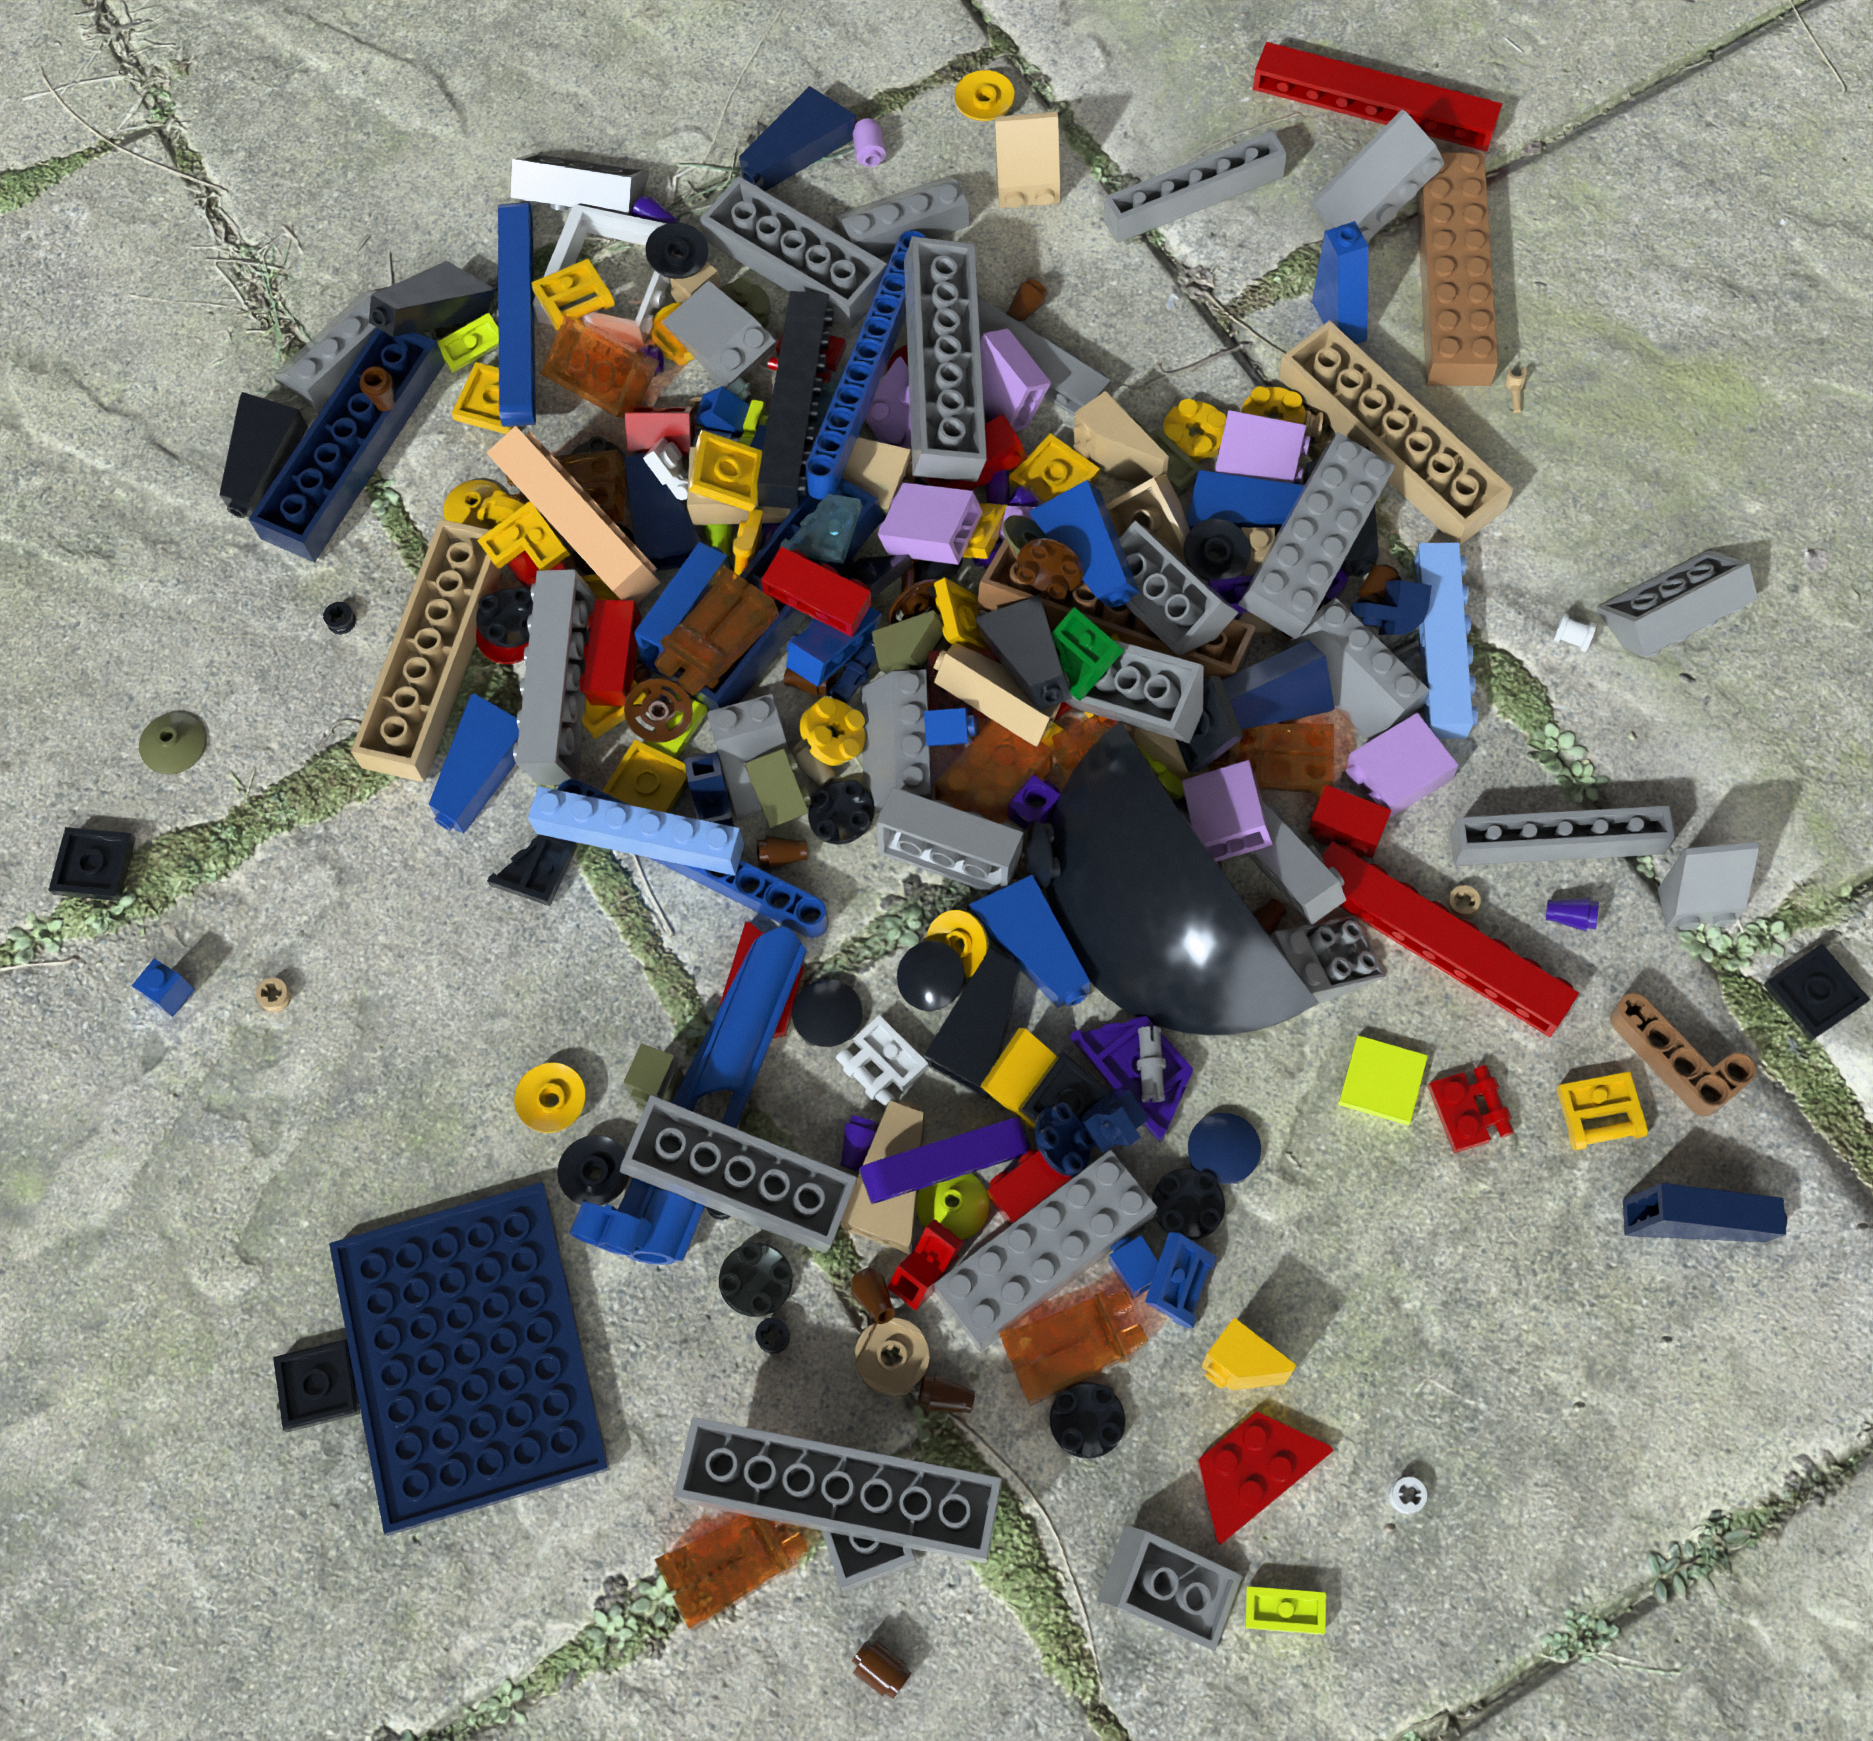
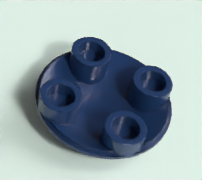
M1064 1102L1048 1106L1039 1113L1035 1124V1136L1043 1158L1055 1171L1062 1175H1078L1087 1167L1090 1159V1149L1096 1144L1088 1130L1072 1112L1069 1105Z
M1231 1113L1211 1114L1199 1121L1189 1136L1188 1154L1190 1164L1197 1171L1213 1174L1219 1184L1241 1183L1255 1170L1260 1160L1261 1143L1254 1127L1238 1115Z

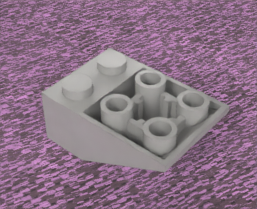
M1355 915L1274 932L1270 936L1282 949L1319 1002L1315 1006L1386 977Z

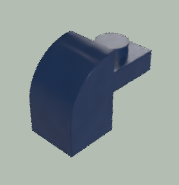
M1403 580L1386 581L1383 605L1367 602L1352 603L1351 613L1356 618H1361L1363 625L1379 627L1378 635L1407 634L1415 630L1425 619L1429 608L1432 585Z
M718 751L685 758L687 779L694 801L696 818L734 827L730 800Z
M1114 1089L1089 1108L1081 1121L1099 1150L1105 1153L1114 1145L1130 1146L1139 1140L1141 1136L1136 1129L1148 1121V1118L1130 1089Z

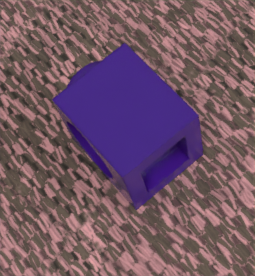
M1034 775L1008 804V818L1025 831L1032 820L1048 823L1053 817L1055 807L1061 796L1058 788L1050 781H1041ZM1039 800L1045 805L1040 808H1033L1028 804L1031 801Z

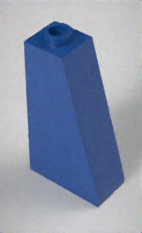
M1353 221L1325 231L1312 303L1323 324L1330 320L1355 344L1367 341L1369 246L1358 225Z
M1199 470L1186 519L1189 530L1204 520L1223 519L1235 524L1240 529L1241 527L1275 528L1276 536L1305 485Z
M1086 480L1029 511L1032 519L1049 539L1067 545L1078 555L1083 565V582L1096 598L1109 608L1123 606L1130 601L1131 597L1140 593L1101 491L1091 482Z
M699 542L635 630L643 664L646 665L647 669L667 679L669 677L664 669L708 616L731 574L728 556L718 547H709Z
M474 693L468 700L428 804L435 815L434 821L448 831L455 828L463 834L516 764L513 757V747L515 742H518L519 737L516 717Z
M1033 875L969 904L970 913L982 923L987 937L1001 951L1010 954L1018 961L1017 964L1020 965V970L1057 1008L1066 1004L1068 1007L1075 1006L1086 999V995L1090 992V980Z

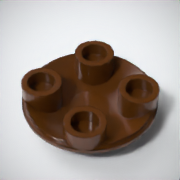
M1043 538L1035 539L1026 543L1018 554V570L1016 573L1018 579L1040 591L1048 593L1054 599L1064 598L1068 592L1074 590L1081 583L1084 571L1080 558L1070 547L1059 541Z

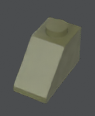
M932 610L872 631L879 668L885 674L892 671L922 669L943 635V620Z

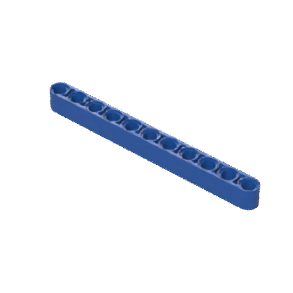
M906 231L898 238L806 463L807 491L813 498L828 499L837 491L906 317L904 259L912 236L926 238L921 232Z

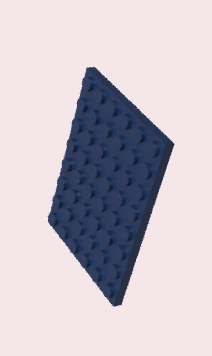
M543 1182L329 1243L384 1535L389 1536L610 1470L546 1185Z

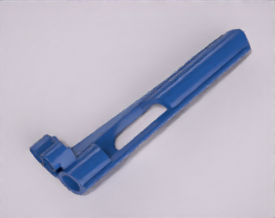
M784 926L773 929L756 938L750 946L671 1102L672 1104L693 1112L697 1101L701 1097L716 1091L731 1090L733 1095L721 1123L735 1129L737 1128L807 953L806 948L791 929ZM633 1177L618 1209L609 1204L603 1207L583 1199L569 1234L612 1254L625 1255L634 1261L655 1265L673 1264L675 1261L684 1260L705 1206Z

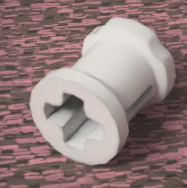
M1564 612L1553 641L1558 643L1562 640L1579 646L1581 651L1586 652L1597 624L1593 622L1586 624L1571 619L1569 614Z

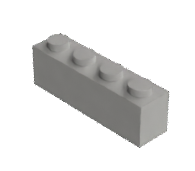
M1262 800L1273 845L1246 854L1312 925L1346 901L1341 887L1345 882L1334 867L1328 869L1323 864L1324 860L1321 854L1313 845L1307 847L1303 843L1304 839L1301 833L1293 824L1287 826L1283 822L1284 818L1281 812L1273 803L1267 805Z

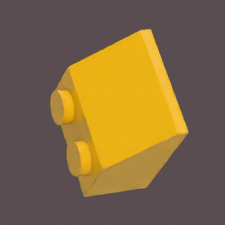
M1236 1318L1232 1319L1207 1352L1202 1364V1368L1207 1371L1204 1376L1220 1389L1226 1386L1232 1391L1285 1385L1297 1367L1295 1363Z

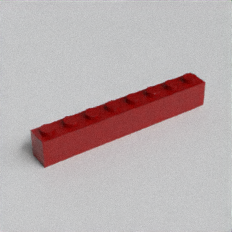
M1270 42L1265 43L1255 69L1253 90L1383 125H1387L1403 109L1427 136L1485 152L1489 149L1503 104L1460 91L1442 88Z
M1333 841L1330 843L1322 855L1323 864L1328 869L1334 867L1345 882L1341 887L1346 901L1338 907L1351 915H1355L1359 920L1551 1038L1579 995V992L1573 989L1570 982L1561 977H1553L1546 973L1536 961L1527 957L1522 958L1515 954L1505 942L1496 938L1491 939L1484 935L1474 923L1465 919L1460 920L1453 916L1443 904L1437 901H1429L1422 897L1412 885L1406 882H1398L1391 878L1381 866L1374 863L1369 864L1360 859L1357 853L1346 845L1339 846Z

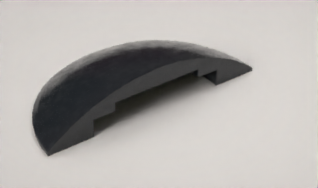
M1119 721L1099 738L1073 770L1061 792L1051 821L1054 831V840L1051 846L1053 857H1057L1060 863V875L1058 878H1052L1047 887L1048 901L1055 918L1090 982L1104 996L1136 1017L1147 1016L1154 1025L1187 1034L1206 1036L1235 1035L1258 1031L1296 1017L1318 1004L1319 1002L1279 945L1272 940L1253 911L1242 899L1173 801L1172 796L1158 778L1159 775L1124 725Z

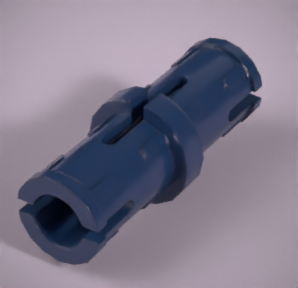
M866 641L856 657L846 663L840 679L829 691L832 698L847 704L860 684H864L868 680L869 672L877 662L874 642Z

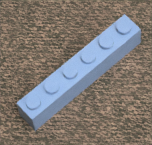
M1419 543L1414 558L1415 583L1432 585L1427 615L1418 626L1422 683L1429 689L1424 705L1425 723L1438 739H1467L1472 726L1477 725L1478 711L1477 706H1472L1471 695L1475 693V676L1469 675V665H1472L1473 647L1472 645H1467L1466 635L1470 634L1471 619L1470 615H1465L1464 605L1468 603V586L1462 584V576L1466 573L1465 555H1460L1459 543Z
M540 786L537 787L528 815V819L536 834L734 876L736 875L744 848L740 828Z

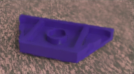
M1147 1016L1130 1019L1122 1024L1115 1022L1102 1025L1100 1029L1086 1032L1078 1030L1071 1033L1070 1040L1113 1089H1130L1148 1118L1144 1125L1161 1142L1166 1135L1192 1076L1193 1068L1167 1038L1160 1033L1162 1058L1166 1060V1068L1163 1069L1165 1100L1152 1103V1099H1150V1102H1143L1141 1099V1070L1137 1069V1060L1140 1059L1138 1029L1150 1026V1031H1152L1155 1026Z

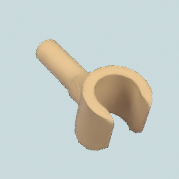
M1509 367L1505 378V387L1511 390L1513 413L1521 412L1520 393L1527 375V370L1524 367L1521 369L1520 376L1512 375L1511 367Z

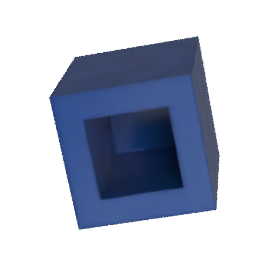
M720 386L703 394L694 421L707 430L733 433L734 436L740 435L744 432L743 424L750 405L725 387Z
M155 958L132 984V987L145 999L172 1017L195 990L181 975Z
M1141 1235L1134 1240L1128 1236L1112 1246L1113 1253L1109 1255L1108 1263L1132 1300L1149 1290L1158 1260Z

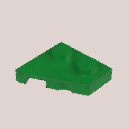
M1075 607L1051 633L1055 646L1060 651V662L1063 671L1067 673L1071 685V688H1069L1070 693L1079 701L1083 699L1124 651Z

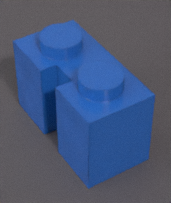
M958 708L924 711L926 746L974 744V737L979 736L978 716L972 715V710Z

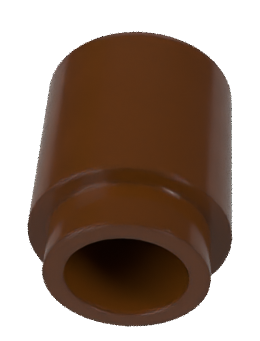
M1385 564L1372 567L1357 594V603L1367 602L1383 605L1386 581L1402 580L1398 571L1394 567Z
M878 1640L872 1646L865 1641L852 1659V1662L857 1665L853 1674L882 1697L886 1694L892 1700L912 1674L904 1667L906 1663Z

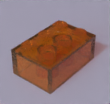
M565 315L540 374L615 417L625 418V412L630 406L641 405L660 361L584 319Z
M991 720L934 783L935 799L947 802L953 808L964 812L979 813L985 819L995 823H1004L1008 818V804L1034 775L1042 780L1053 768V749L1042 741L1036 747L996 721Z

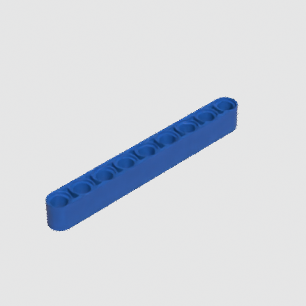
M530 202L498 204L499 411L502 427L536 425L535 319L533 307L534 292L531 282H534L533 217Z
M567 779L557 788L559 791L629 805L577 779ZM649 858L806 937H819L828 928L829 922L826 907L819 898L742 860L739 861L735 876L726 874L722 877L714 876L716 871ZM749 883L759 884V887L752 892L743 890ZM779 898L789 899L787 905L783 907L773 905ZM815 912L820 915L814 922L803 920L809 913Z

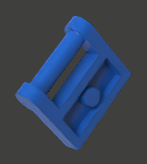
M1169 1232L1145 1303L1172 1318L1174 1323L1193 1329L1197 1320V1316L1194 1314L1209 1269H1214L1217 1257L1184 1235Z

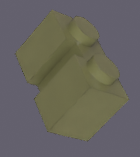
M784 748L743 763L769 828L809 813L806 805L811 804V800L805 785L798 786L794 773L799 772L792 752L786 754Z
M643 1043L640 1044L623 1082L630 1093V1097L637 1103L636 1108L644 1111L650 1095L671 1103L684 1078L681 1068L677 1067L678 1062L674 1055Z

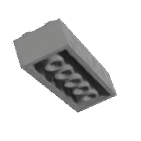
M739 176L700 218L707 243L789 292L791 290L828 294V307L834 308V319L850 329H853L870 309L887 268V263Z
M1337 432L1322 453L1238 605L1297 639L1311 622L1392 474L1395 465Z
M576 570L537 571L536 583H533L531 586L533 610L527 620L530 637L529 646H526L524 649L526 673L525 678H522L520 684L523 700L522 709L517 713L519 737L518 742H515L513 747V757L516 764L539 785H560L567 779L578 780L584 728L582 717L583 713L585 714L586 696L580 691L579 679L581 673H585L586 669L584 645L586 642H589L591 633L588 629V616L590 612H594L597 596Z
M652 1095L648 1099L620 1168L621 1173L823 1253H826L833 1243L857 1179L853 1175Z
M1110 1150L934 1283L935 1293L981 1352L1112 1251V1246L1128 1236L1131 1237L1155 1218L1157 1206Z

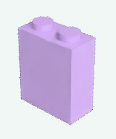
M1008 328L984 333L980 338L984 411L991 420L1004 414L1014 432L1027 429L1052 382Z
M1228 410L1215 472L1300 485L1304 468L1298 467L1300 455L1307 456L1311 436L1305 435L1306 425Z
M902 483L897 495L892 499L891 508L885 520L880 524L878 536L887 554L890 556L909 554L912 559L959 565L983 512L974 491Z
M1416 713L1351 752L1345 768L1349 780L1355 786L1359 785L1368 801L1392 810L1389 817L1391 818L1453 780L1459 765L1420 715Z
M1249 760L1233 763L1227 767L1182 780L1192 828L1216 862L1273 845L1257 779Z

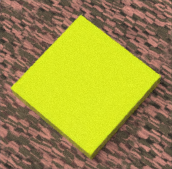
M1357 1035L1338 1105L1409 1126L1428 1055Z

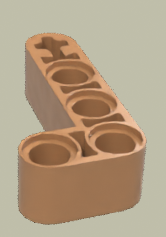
M1629 993L1623 996L1611 1012V1025L1688 1108L1697 1115L1711 1116L1739 1094L1756 1075L1754 1061L1743 1053H1733L1713 1068L1669 1021L1640 994ZM1630 1011L1634 1013L1631 1017L1627 1015ZM1643 1024H1646V1028L1641 1031L1640 1028ZM1649 1035L1660 1038L1664 1047L1652 1044L1649 1040ZM1675 1062L1686 1065L1689 1074L1679 1072L1675 1067ZM1727 1068L1736 1069L1740 1073L1742 1080L1731 1077ZM1701 1090L1710 1091L1715 1097V1102L1707 1101L1702 1096Z

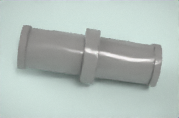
M1146 1026L1138 1029L1140 1059L1137 1060V1069L1141 1070V1099L1143 1102H1150V1099H1152V1103L1165 1100L1163 1069L1166 1068V1060L1162 1058L1161 1028L1154 1026L1153 1030L1150 1031L1151 1027Z

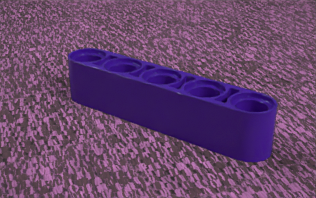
M1015 1117L868 1163L860 1167L859 1171L870 1203L875 1204L1022 1157L1031 1150V1146L1020 1117Z

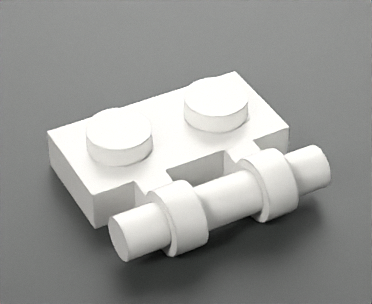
M665 437L653 444L643 459L662 485L667 484L677 499L686 500L689 472H686L682 467V454L673 442L668 443Z
M880 1015L853 1038L854 1043L861 1049L860 1052L853 1056L847 1049H843L836 1056V1059L844 1066L843 1071L851 1079L855 1077L866 1088L865 1093L873 1101L877 1099L884 1108H887L889 1101L895 1100V1097L887 1090L889 1085L894 1082L902 1091H905L929 1068V1063ZM871 1060L883 1071L877 1078L865 1068V1065Z

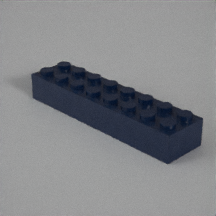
M378 328L375 329L249 517V522L261 540L314 563L316 562L443 368L445 361L437 341L416 332L392 337ZM370 367H380L389 372L392 377L395 405L389 411H380L360 388L361 375Z
M841 478L835 494L828 499L813 498L807 491L806 496L799 500L798 509L791 510L664 669L669 679L681 685L690 698L707 706L711 711L739 703L808 616L763 593L761 579L780 547L782 546L790 551L791 549L799 550L810 561L818 565H829L840 575L884 519L878 498Z

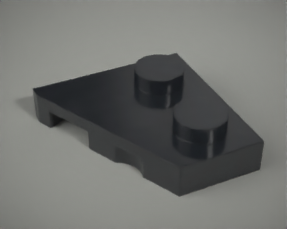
M539 834L526 849L520 850L510 858L512 862L497 875L492 873L488 877L487 882L491 887L551 906L578 846L574 841Z

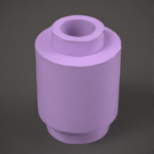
M873 119L858 121L852 133L856 160L864 166H876L886 157L882 128Z

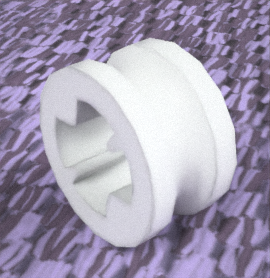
M1401 1478L1393 1483L1390 1488V1503L1400 1513L1410 1514L1417 1512L1427 1502L1426 1487L1417 1478ZM1401 1486L1405 1489L1415 1488L1417 1494L1413 1497L1418 1498L1416 1504L1412 1502L1402 1503L1399 1498L1403 1495V1493H1399Z

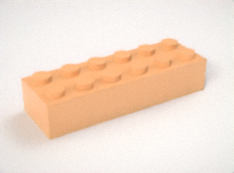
M515 426L486 452L621 600H633L637 605L661 583L653 575L657 568L530 431L524 435Z

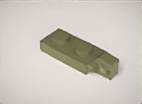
M1133 418L1169 456L1167 477L1175 493L1179 495L1196 481L1198 471L1202 470V468L1159 428L1154 430L1150 427L1147 430Z

